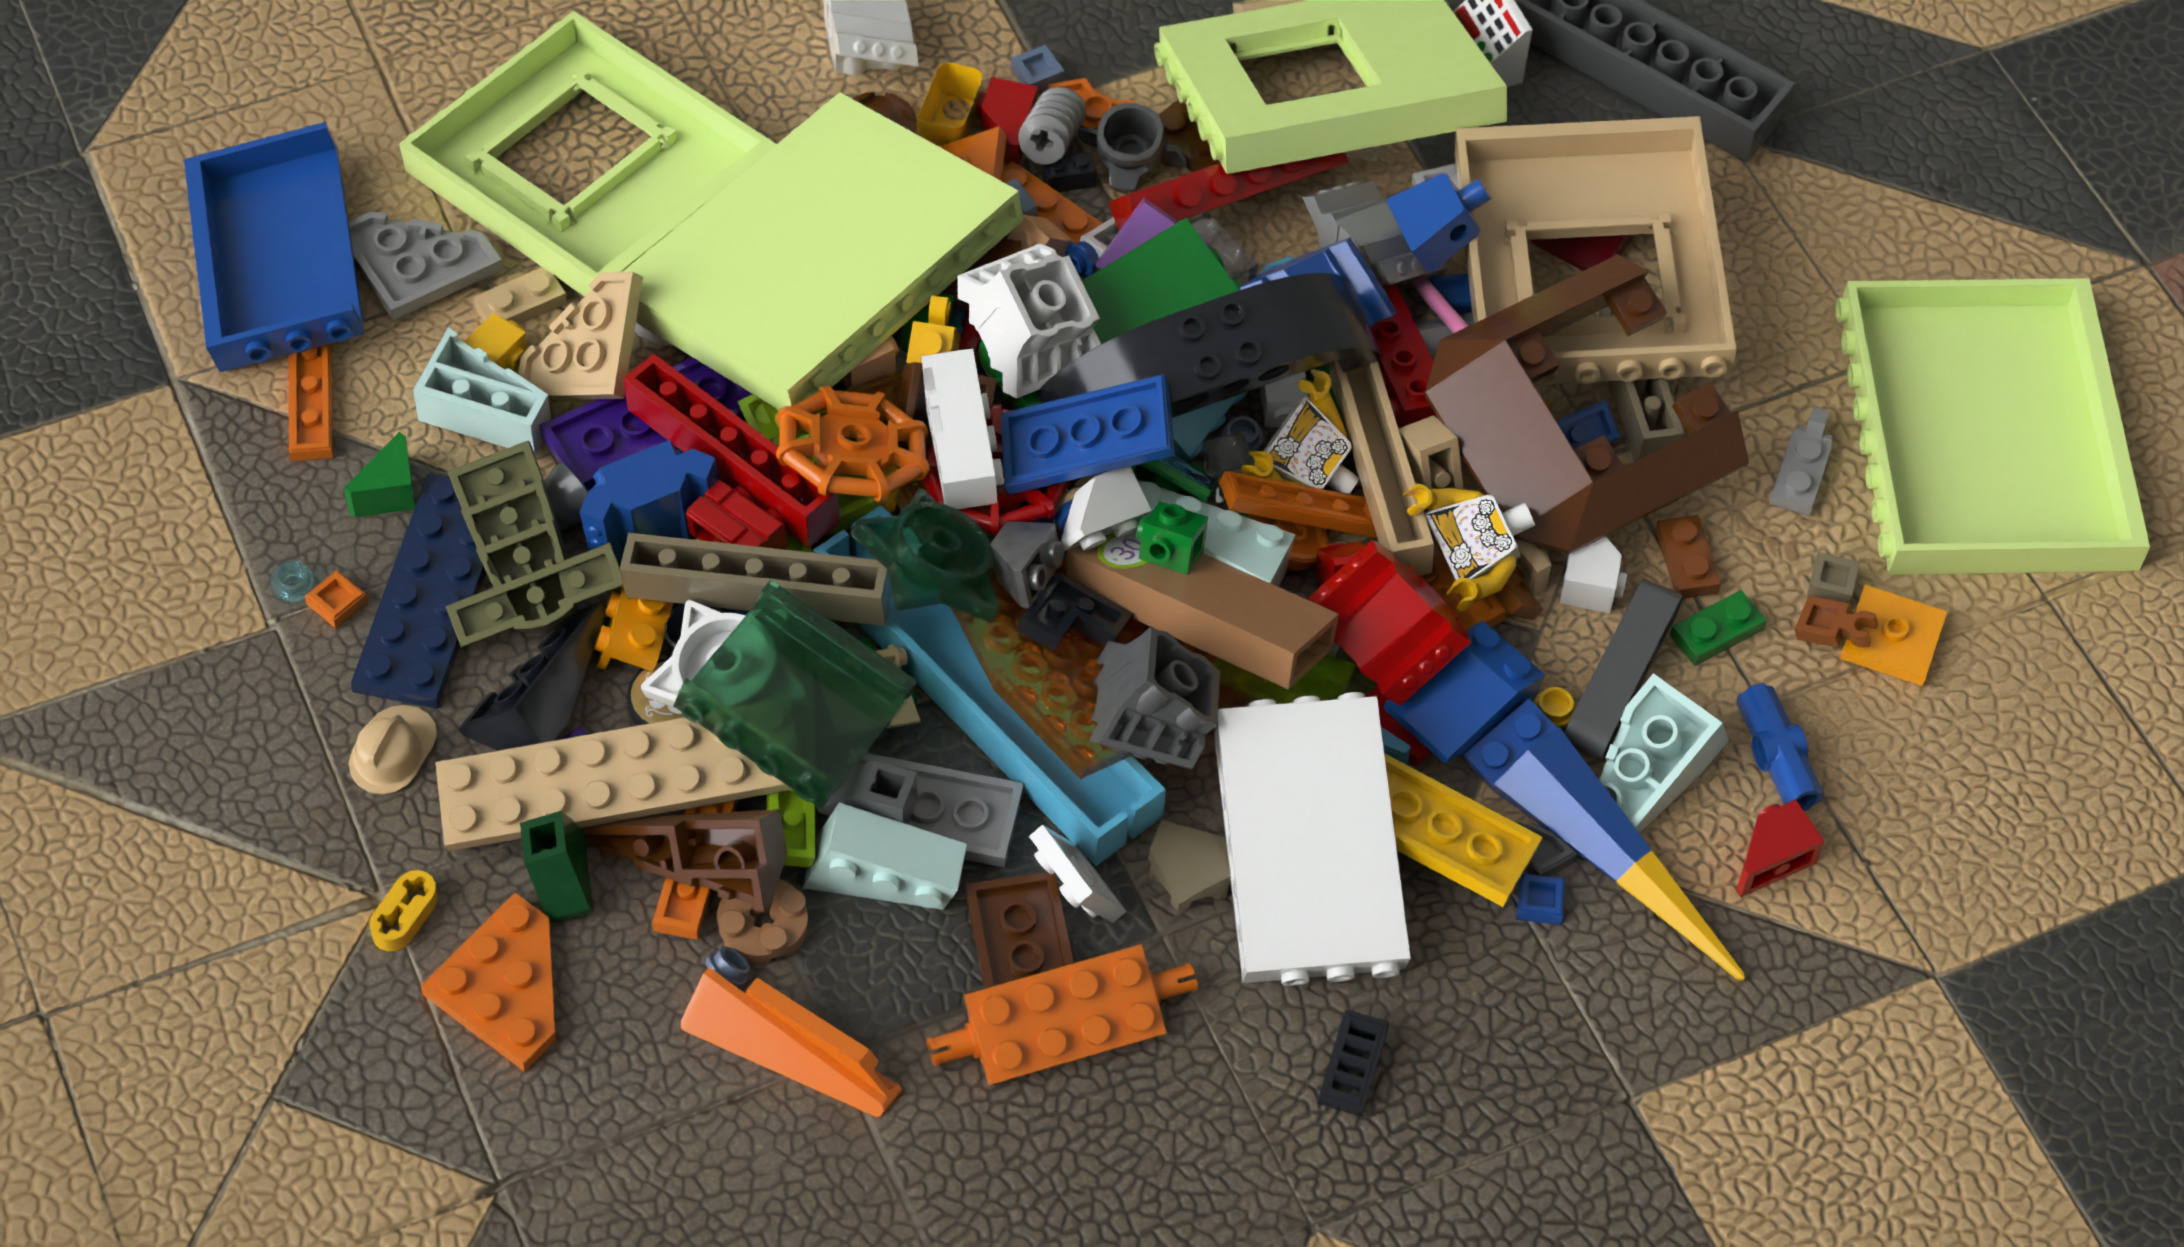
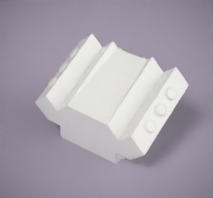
M823 0L825 27L836 74L859 75L866 70L879 68L898 70L905 65L919 67L917 48L913 41L912 25L906 0Z
M1040 243L958 275V299L969 304V323L975 326L984 342L990 357V367L1003 373V392L1019 398L1039 390L1058 371L1100 345V341L1093 329L1100 320V317L1070 257L1057 255L1053 248Z

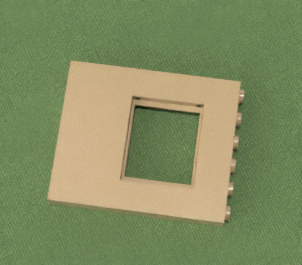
M1700 116L1456 128L1454 156L1458 189H1462L1479 178L1491 197V200L1472 211L1480 232L1477 237L1465 246L1473 324L1533 295L1527 240L1654 234L1664 307L1667 312L1664 319L1635 334L1627 336L1615 316L1585 317L1544 337L1560 366L1556 372L1533 382V385L1548 386L1557 383L1577 382L1589 384L1597 381L1618 380L1631 382L1638 379L1658 378L1673 380L1679 377L1699 376L1714 378L1733 374L1737 349ZM1673 319L1670 327H1664L1665 320Z

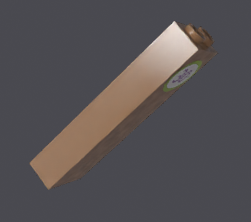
M1137 530L1121 538H1117L1115 533L1106 535L1107 540L1087 551H1083L1081 546L1074 547L1067 551L1064 558L1065 576L1133 613V619L1150 627L1153 626L1159 631H1166L1176 639L1286 689H1290L1333 650L1338 613L1204 553L1188 574L1139 559L1141 541L1136 539Z

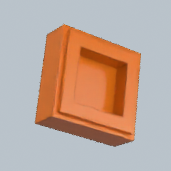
M335 570L304 596L306 604L335 629L368 603L366 593L338 570Z

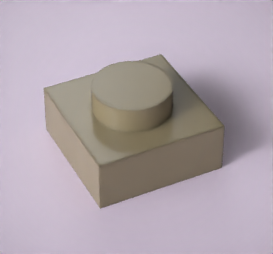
M1818 552L1807 595L1850 603L1860 562Z

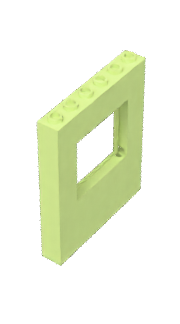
M1307 0L1159 27L1160 42L1155 43L1154 47L1158 66H1164L1168 83L1170 85L1174 84L1176 87L1179 102L1187 105L1191 122H1197L1202 141H1208L1212 158L1219 160L1227 174L1455 132L1456 128H1474L1507 122V85L1445 0ZM1338 43L1367 87L1266 105L1239 61Z
M575 11L555 23L539 38L526 45L514 57L497 67L489 76L468 89L464 95L444 110L439 111L435 117L399 143L405 171L583 296H586L591 290L588 284L599 273L624 271L645 254L649 248L657 244L674 230L677 225L686 220L710 198L732 182L735 177L743 173L761 158L764 153L776 145V143ZM585 91L652 137L567 204L563 205L496 158L574 97ZM569 210H570V214H571V217H570V218H569V215L566 214V212L569 211Z

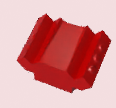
M1374 540L1369 542L1307 598V600L1339 614L1334 642L1356 662L1362 674L1378 684L1382 695L1399 706L1407 701L1471 643L1466 629L1458 622L1460 616L1410 564H1402L1391 551Z

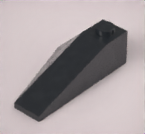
M601 601L582 608L568 622L555 629L538 646L541 654L532 657L523 665H518L509 674L513 682L498 695L495 692H490L458 728L460 733L469 739L498 751L560 740L558 735L570 720L607 607Z

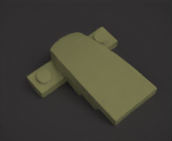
M530 441L522 442L447 471L462 508L461 513L477 547L476 551L494 587L445 606L462 648L513 628L519 632L529 634L554 631L568 622L579 611L578 603L623 586L620 565L611 543L568 559L551 499Z

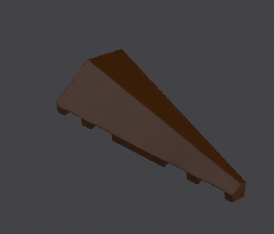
M780 809L640 817L582 827L585 843L600 848L599 853L609 857L619 855L633 860V865L674 881L688 886L698 884L717 891L718 897L731 900L736 898L753 904V910L766 911L771 908L787 855Z

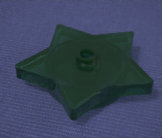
M919 489L909 505L900 512L899 516L859 519L856 521L850 535L888 569L896 609L907 610L944 604L984 621L993 622L1000 610L989 572L995 566L993 549L990 546L995 537L986 534L968 515L951 506L937 503L924 489Z

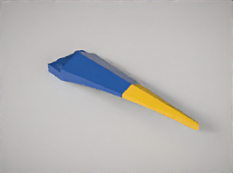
M1529 698L1463 755V760L1492 791L1540 826L1557 835L1570 845L1576 853L1652 910L1734 978L1744 981V972L1561 728H1557Z

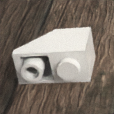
M1131 466L1097 475L1075 492L1061 539L1064 551L1077 546H1081L1083 551L1090 550L1107 540L1105 536L1115 533L1117 538L1129 535L1137 530L1138 521L1152 511Z

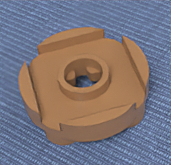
M779 879L771 908L766 911L753 910V904L736 898L731 900L722 898L717 909V924L719 934L724 940V946L735 949L745 957L748 963L757 965L769 964L772 958H779L784 954L785 958L794 954L803 944L808 932L809 925L805 896L788 882ZM760 913H768L770 918L775 921L772 924L765 922L760 928L755 926V918L753 916Z

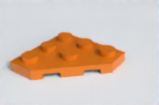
M514 893L421 985L422 995L524 1072L556 1041L551 930L549 917L520 895Z

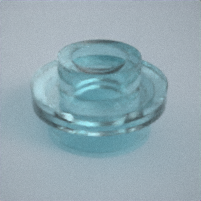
M299 561L281 563L275 569L270 582L273 594L279 600L290 603L304 600V596L315 587L313 572ZM293 582L298 583L296 585L288 586L290 583Z

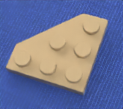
M635 272L599 273L588 284L591 290L577 305L571 303L549 326L552 332L538 346L532 344L521 355L518 374L547 393L549 400L624 399L623 377L628 374L643 276Z

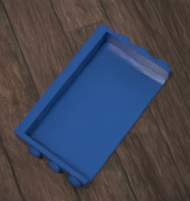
M326 122L184 159L206 348L219 372L254 363H262L269 359L296 352H304L311 348L345 341L349 338L365 334L339 152Z

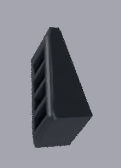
M1351 1010L1344 1012L1317 1104L1362 1117L1389 1029L1387 1021ZM1347 1048L1370 1055V1057L1366 1059L1344 1052V1049ZM1341 1066L1365 1074L1364 1077L1340 1071L1338 1068ZM1334 1083H1338L1360 1091L1357 1096L1333 1089L1332 1087Z

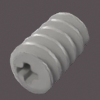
M1064 87L1050 88L1040 95L1019 130V145L1027 158L1035 163L1044 165L1055 163L1062 158L1086 117V106L1083 99L1075 91Z

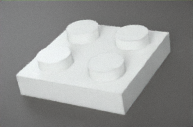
M1044 825L1029 836L1039 849L1034 854L1036 859L1051 875L1056 872L1064 883L1059 889L1073 907L1078 908L1081 905L1091 917L1095 918L1099 915L1112 923L1127 912L1075 843Z

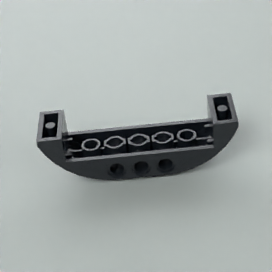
M1331 273L1301 274L1251 286L1125 332L1095 347L1058 371L1037 391V397L1040 404L1165 374L1169 381L1172 418L1335 360H1338L1342 372L1345 373L1382 360L1383 354L1350 280L1341 275Z

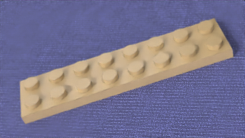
M790 698L435 762L444 846L448 852L521 839V822L561 810L575 824L582 828L804 788Z

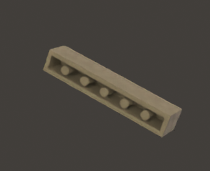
M628 533L620 566V574L627 598L681 604L692 600L708 607L754 612L788 606L792 616L886 626L893 591L889 561Z

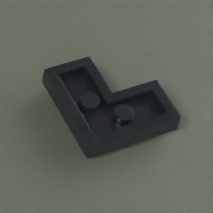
M1056 571L1046 584L1045 589L1041 591L1031 607L1021 617L1016 630L1053 651L1058 648L1072 628L1106 646L1108 641L1116 642L1127 628L1133 613Z

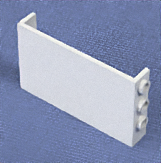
M1350 692L1338 696L1337 700L1320 701L1318 696H1303L1295 699L1294 703L1276 704L1275 700L1262 699L1251 702L1249 707L1218 709L1217 725L1213 730L1242 983L1281 980L1284 986H1296L1308 983L1310 977L1327 976V981L1342 982L1353 979L1355 977L1354 974L1372 972L1374 978H1389L1399 975L1400 970L1405 969L1410 960V950L1377 696L1365 697L1364 693Z

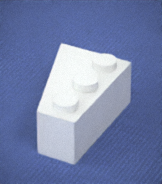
M973 348L921 356L926 410L945 510L950 511L998 503L996 486L1004 484L1001 460L992 459L991 452L997 451L994 426L986 425V419H990L987 393H981Z

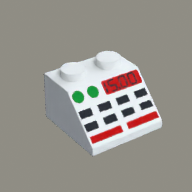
M1465 0L1453 13L1507 87L1523 83L1532 28L1514 0Z

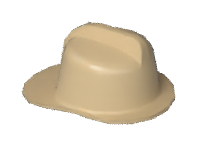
M409 705L391 706L378 712L360 731L349 759L350 775L356 784L368 793L379 795L396 793L408 786L434 747L437 738L436 723L427 712Z

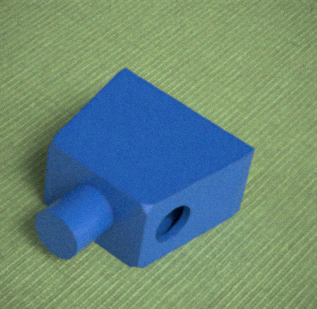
M1441 173L1391 196L1386 201L1411 252L1428 274H1430L1479 235L1480 228L1472 211L1491 200V197L1479 178L1459 190L1448 174Z

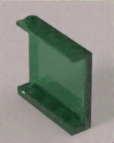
M770 579L761 590L754 607L693 679L689 680L687 678L683 682L673 706L681 711L689 721L701 725L717 736L725 746L737 750L753 761L762 772L776 777L789 786L801 799L823 809L904 707L917 680Z

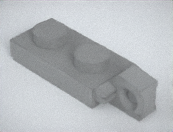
M1813 407L1807 428L1796 425L1795 431L1791 434L1769 504L1810 516L1832 448L1831 441L1833 436L1823 433L1829 411Z

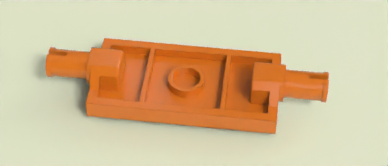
M1139 944L964 994L969 1022L965 1023V1028L926 1038L928 1050L947 1046V1050L931 1054L930 1059L933 1066L937 1067L940 1064L973 1055L975 1059H980L988 1085L1166 1034V1028L1159 1007L1160 1001L1188 992L1198 991L1197 979L1178 983V979L1194 975V969L1191 963L1188 962L1182 966L1152 974L1148 968L1143 946Z

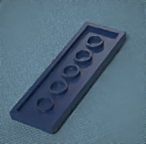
M430 473L426 476L351 681L353 693L438 709L460 647L445 606L478 594L486 573L476 551L475 542L461 513L462 508L449 477Z

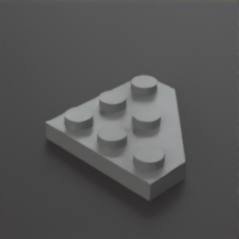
M369 211L349 220L355 266L392 320L398 319L503 270L502 259L483 232L466 229L465 234L444 230L443 224L410 219V222L406 223L388 219L386 213Z

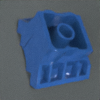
M1351 237L1327 245L1319 250L1307 252L1250 278V281L1239 287L1242 290L1268 281L1301 274H1338L1351 281L1370 326L1374 322L1391 317L1397 312L1386 291L1381 287L1376 275L1371 271L1364 256L1359 252Z
M668 440L600 467L593 475L596 485L588 491L580 510L588 551L611 543L620 565L628 533L693 540L694 536L689 532L685 513L689 506L700 496L703 498L705 492L719 480L716 458L695 449L678 454L674 444Z

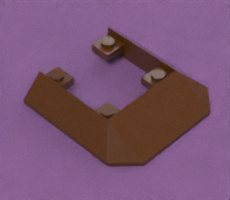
M1620 255L1603 261L1440 339L1424 393L1426 400L1439 421L1458 437L1460 455L1484 495H1493L1501 513L1524 502L1527 505L1535 526L1514 535L1513 538L1568 555L1749 464L1738 411L1730 413L1712 383L1706 384L1676 399L1672 405L1689 435L1626 466L1622 465L1604 435L1573 449L1536 390L1533 382L1556 372L1560 366L1544 337L1608 306L1627 336L1663 320L1666 316L1665 308L1646 280L1649 271Z

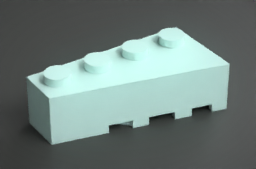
M1137 479L1152 511L1159 502L1180 505L1185 510L1208 517L1204 554L1279 587L1286 574L1295 534L1281 530L1277 526L1264 524L1241 516L1234 511L1224 510L1201 502L1194 497L1172 492L1154 483Z

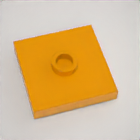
M1865 584L1855 613L1859 611L1874 613L1877 617L1878 627L1877 629L1865 627L1859 630L1869 632L1870 647H1857L1846 638L1839 659L1923 686L1947 611Z

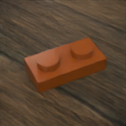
M1693 515L1658 520L1655 532L1674 591L1684 595L1683 599L1718 594L1721 582L1699 516Z

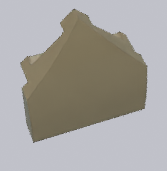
M1161 820L1148 855V860L1151 862L1148 877L1151 881L1161 883L1171 895L1170 903L1177 911L1189 909L1191 901L1206 897L1219 900L1226 899L1228 887L1231 884L1226 837Z

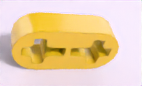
M411 870L404 873L373 912L370 918V932L375 945L381 950L390 952L406 947L436 907L438 902L437 887L429 873L421 870ZM421 887L424 888L425 896L417 894L410 902L408 891L417 892ZM398 920L400 930L391 929L387 934H384L382 926L391 927Z

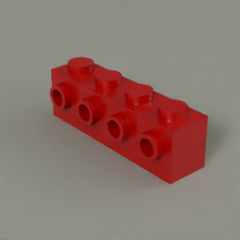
M1396 284L1382 288L1386 291L1397 312L1391 317L1374 322L1371 329L1383 354V358L1378 361L1397 426L1401 428L1431 416L1437 418L1424 396L1433 359Z

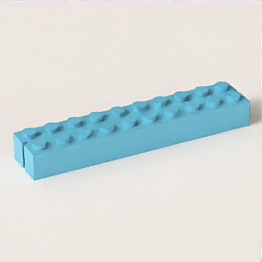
M879 505L850 525L851 555L857 558L889 561L893 585L886 626L858 624L882 649H887L889 645H896L897 648L905 649L907 664L901 666V668L1012 781L1024 783L1023 793L1071 842L1078 846L1095 866L1126 845L1127 834L1134 839L1163 818L1166 789L1129 752H1115L1111 747L1090 742L1089 739L1098 725V722L1090 721L1092 715L882 505ZM843 529L815 548L813 553L850 557L849 534Z

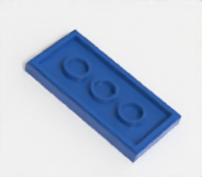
M1165 374L1000 413L1004 488L1009 494L1175 456L1170 386Z

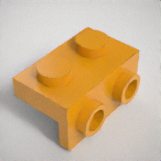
M624 586L621 587L619 593L611 591L605 611V616L610 618L608 627L605 625L601 626L594 646V650L600 652L596 667L605 670L610 658L653 672L658 662L665 636V623L671 614L673 603L627 598Z

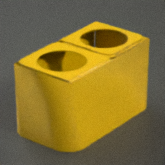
M950 62L943 63L937 68L917 117L920 137L940 146L968 136L976 116L975 110L978 95L982 91L983 76L978 69ZM951 100H963L969 104L970 109L965 119L955 121L944 115V105Z

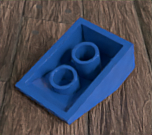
M1483 620L1466 630L1471 643L1407 701L1399 706L1388 699L1383 706V709L1445 764L1472 748L1528 698L1534 702L1545 678V674Z

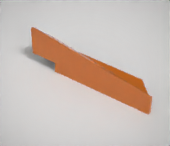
M708 967L703 973L681 1020V1029L876 1118L882 1117L902 1092V1087L898 1083L893 1082L875 1070L879 1060L870 1049L759 978H756L746 990V993H744Z

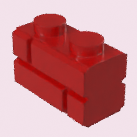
M718 480L705 492L704 497L700 496L687 508L685 513L689 532L698 540L787 549L786 523L782 516L772 508L763 510L757 506L752 496L740 486H736L733 489L722 480Z

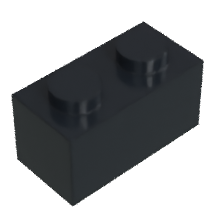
M1087 152L1062 156L1055 163L1042 164L1041 176L1044 183L1060 193L1096 187L1097 171L1092 153Z

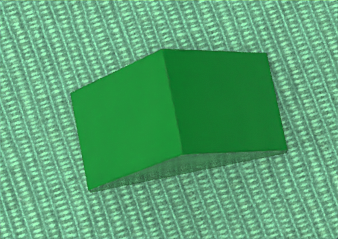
M398 432L344 487L349 514L354 517L415 509L411 463L405 435Z

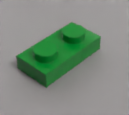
M1739 590L1676 623L1671 628L1670 636L1694 666H1697L1763 631L1767 620L1745 593Z

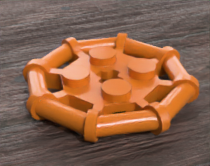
M829 385L820 386L817 393L793 406L782 407L776 415V421L779 425L777 459L781 465L790 466L818 488V493L828 496L829 493L873 497L877 502L886 501L890 493L913 480L924 479L930 470V465L926 460L925 439L928 436L926 425L923 421L912 419L887 400V394L877 391L876 394L833 390ZM822 410L823 412H827V414L822 417H820V412L814 415V413ZM880 416L888 421V425L879 420ZM801 429L808 432L809 438L797 440V430ZM848 438H855L857 442L850 441ZM905 441L908 444L909 451L898 447V442ZM813 456L816 458L817 465L807 457ZM891 465L899 467L898 470L884 476L887 467ZM839 474H847V475L866 476L867 479L853 478V477H844V476H838V475H839Z

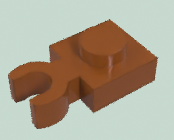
M1808 596L1794 630L1797 640L1838 647L1841 639L1847 638L1857 647H1870L1869 632L1859 630L1865 627L1877 629L1878 621L1876 615L1870 611H1859L1852 614L1850 603Z

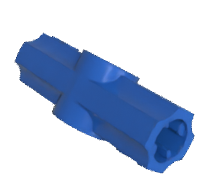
M1765 683L1750 686L1748 690L1738 695L1736 704L1752 736L1751 746L1755 762L1762 772H1769L1783 804L1796 799L1803 811H1807L1822 801L1824 792L1808 761V745L1804 732L1798 724L1790 723L1773 686H1767Z

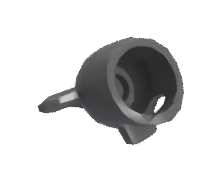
M1122 103L1112 106L1103 114L1098 129L1082 127L1077 132L1078 138L1083 143L1097 148L1101 161L1109 170V187L1120 192H1135L1141 178L1155 171L1160 163L1181 168L1187 166V161L1180 147L1167 143L1166 132L1159 115L1147 106L1134 103Z

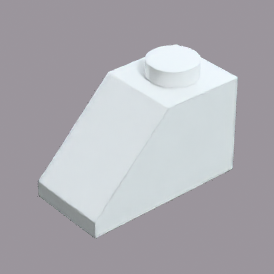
M1606 536L1568 555L1559 604L1610 613L1614 597H1623L1627 573L1619 572L1622 554Z

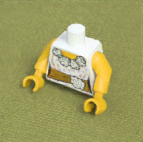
M1311 369L1314 383L1312 384V382L1304 379L1298 382L1299 390L1310 394L1309 399L1304 397L1294 406L1263 451H1249V455L1254 458L1255 463L1253 465H1243L1241 472L1247 475L1323 489L1327 485L1335 492L1349 494L1359 481V477L1341 465V463L1351 450L1352 445L1347 439L1348 433L1329 392L1331 386L1330 376L1326 372Z
M1415 484L1404 492L1403 497L1412 496L1418 501V504H1414L1407 509L1410 516H1416L1425 509L1429 510V512L1425 513L1428 525L1455 579V582L1446 594L1450 596L1452 593H1459L1464 597L1456 608L1459 611H1465L1473 600L1478 601L1500 592L1515 570L1516 559L1520 556L1513 536L1535 526V522L1525 502L1501 513L1493 495H1484L1480 491L1456 488L1428 489L1423 484Z

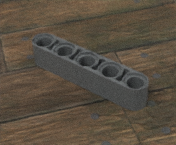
M1644 578L1641 580L1564 733L1576 749L1601 760L1605 759L1609 747L1615 740L1621 726L1620 719L1624 709L1640 690L1677 616L1684 595Z

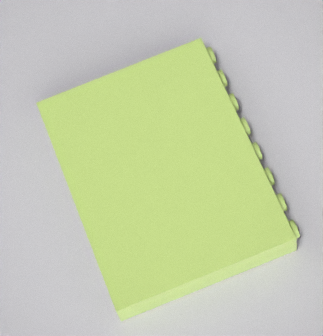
M839 92L622 272H635L643 276L636 318L637 324L780 410L784 406H793L817 393L820 386L829 385L832 388L930 302L932 295L937 296L958 278V275L963 274L1024 219L1017 189Z
M2090 278L1847 281L1843 297L1837 298L1835 312L1837 322H1843L1844 331L1841 338V347L1843 354L1849 355L1850 363L1847 370V380L1849 387L1855 388L1856 396L1853 403L1855 421H1861L1860 452L1862 455H1867L1866 486L1868 489H1873L1874 493L1872 519L1874 523H1879L1881 533L1878 538V552L1880 558L1886 559L1888 575L2140 571L2150 549V543Z

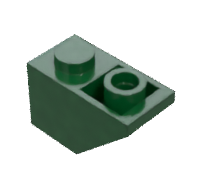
M562 810L521 822L524 864L545 915L549 917L550 923L554 924L594 912L584 830L575 824Z

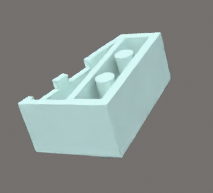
M449 327L413 389L418 421L505 448L530 441L535 455L544 440L541 436L539 425L551 420L547 393L510 368L504 370L489 360L486 352L480 348L473 349L461 341L458 333Z
M838 803L815 838V861L813 867H807L803 888L943 910L958 891L967 844L843 803Z

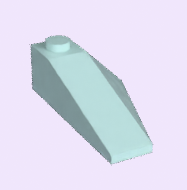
M1654 673L1626 705L1620 719L1621 726L1613 745L1611 744L1605 757L1607 761L1599 779L1639 834L1702 774L1729 741L1724 725L1720 720Z

